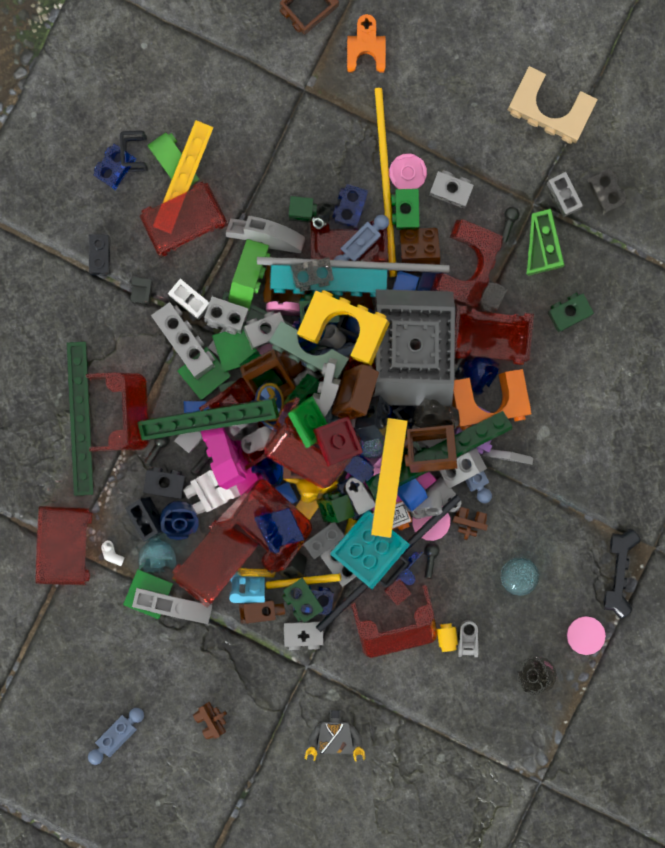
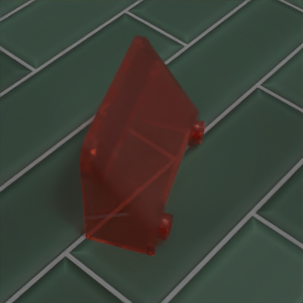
M264 479L257 480L216 522L224 530L232 529L237 523L267 551L262 557V564L269 573L285 570L312 531V524L309 519Z

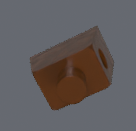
M265 601L261 603L239 604L241 623L248 624L276 620L275 616L285 615L284 603L274 604V601ZM263 608L267 609V613L265 615L262 614Z

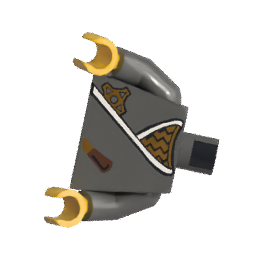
M329 710V721H322L309 736L305 759L307 760L309 754L314 756L313 761L316 760L317 754H353L354 761H357L356 756L360 754L363 756V760H365L361 736L355 726L349 725V721H341V710Z

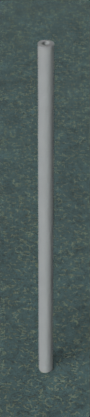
M257 257V265L449 273V265Z

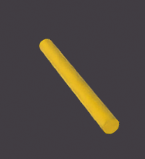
M338 573L303 577V579L309 585L341 581L342 577ZM301 578L266 581V588L289 587Z

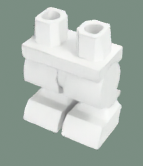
M209 470L191 481V484L183 491L188 499L198 495L200 501L192 506L196 513L200 514L205 511L210 512L227 503L229 499L241 496L237 486L235 485L227 490L222 487L217 488L218 483L212 470Z

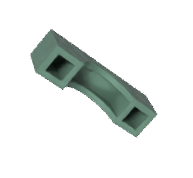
M282 321L280 322L270 339V344L273 345L272 349L280 354L282 352L289 354L288 358L296 363L302 361L307 364L305 367L313 372L318 370L322 373L324 363L328 364L330 358L337 359L333 378L340 379L350 362L349 358L333 349L318 356L306 353L299 345L298 330Z

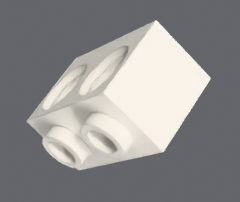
M181 279L168 293L172 299L198 320L207 311L209 302Z

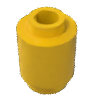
M452 623L440 624L441 628L437 629L439 647H441L442 652L457 650L456 626L452 627Z

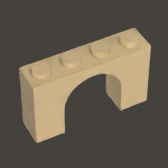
M529 66L508 111L515 118L520 119L522 117L528 120L527 123L534 127L539 125L545 128L544 131L550 135L557 134L561 136V139L569 144H572V142L576 143L598 99L580 91L571 111L561 118H549L540 112L536 104V95L546 74Z

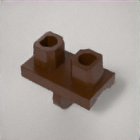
M460 507L456 516H453L452 522L467 526L466 528L459 527L458 532L464 534V540H468L469 535L476 537L478 532L471 530V527L484 531L487 530L486 513L477 511L475 520L472 521L467 519L470 509Z
M210 702L199 707V710L193 714L197 723L205 720L208 725L207 728L202 730L205 739L213 737L216 739L226 732L223 727L226 724L223 717L227 715V712L223 711L220 713L218 707L213 708Z

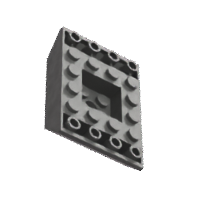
M376 289L375 312L385 315L390 324L374 360V370L379 372L374 388V396L380 395L388 405L452 407L455 352V303L453 292ZM412 340L419 341L421 344L420 349L413 350L410 347V342Z

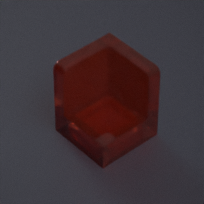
M397 579L384 590L396 606L412 594L400 579Z

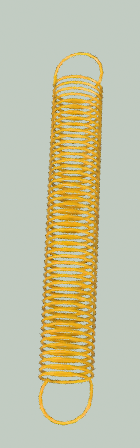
M243 568L245 574L241 576L274 577L271 574L274 570Z

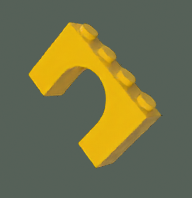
M322 290V292L315 291L297 334L301 338L318 344L325 326L333 317L350 315L357 319L360 325V334L351 357L364 364L372 365L390 324L386 316L379 312L372 314L368 312V308L362 305H357V307L350 305L351 302L342 297L339 300L332 297L333 294Z

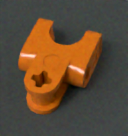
M365 14L358 19L357 36H347L348 72L356 70V61L363 54H369L375 59L378 72L384 73L386 36H376V20L371 15ZM365 22H368V29H365L363 26Z

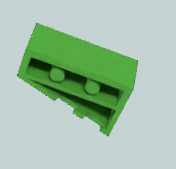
M548 209L532 213L526 274L530 276L565 267L552 210Z
M249 239L246 240L231 284L228 302L250 310L254 294H258L261 285L259 279H263L266 268H263L264 265H257V257H270L271 254L267 253L269 245Z

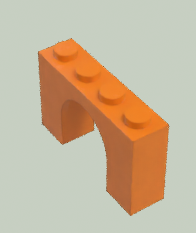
M523 369L499 374L502 403L494 413L485 412L476 405L470 378L454 380L452 407H450L454 428L465 430L501 411L505 413L508 419L514 418V422L526 420L525 416L531 415V408Z

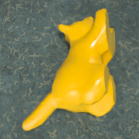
M332 474L330 479H283L286 482L296 484L301 500L305 503L314 502L319 493H328L338 488V481L335 480V476Z

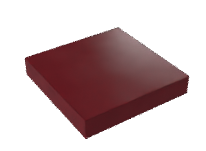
M349 416L313 430L327 466L363 453Z

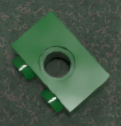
M396 189L395 195H391L392 206H395V213L392 214V225H396V230L419 229V189ZM407 205L411 211L408 214H403L400 211V207Z

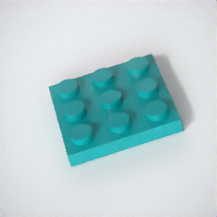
M368 510L330 555L368 587L373 589L410 544L393 530L391 538L371 535L374 515Z

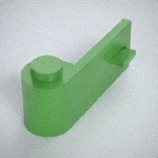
M165 132L147 146L172 179L182 154L175 145L177 140L172 133L168 135ZM196 174L191 185L200 180Z

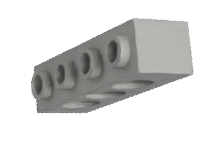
M169 302L151 316L190 372L198 380L215 367L213 364L215 359L209 351L205 353L202 348L204 343L198 335L196 337L193 336L191 333L193 328L187 320L183 322L180 317L183 313L178 306L175 305L173 307ZM172 321L179 322L175 329L169 327ZM189 336V342L181 344V338ZM199 351L200 357L195 360L191 359V354Z

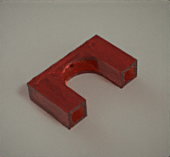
M464 219L456 220L450 238L464 243L474 250L478 261L477 269L473 276L465 281L458 280L444 273H436L430 291L453 292L455 302L470 308H477L483 299L482 292L489 283L488 276L490 270L495 266V257L502 247L501 240L503 236Z

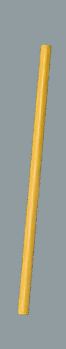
M375 88L384 213L389 219V225L386 228L388 262L396 263L382 88ZM389 270L390 277H397V271Z

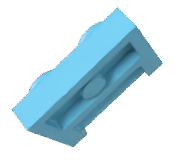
M239 572L231 573L232 591L229 596L231 602H265V577L241 576ZM240 584H245V593L239 592Z

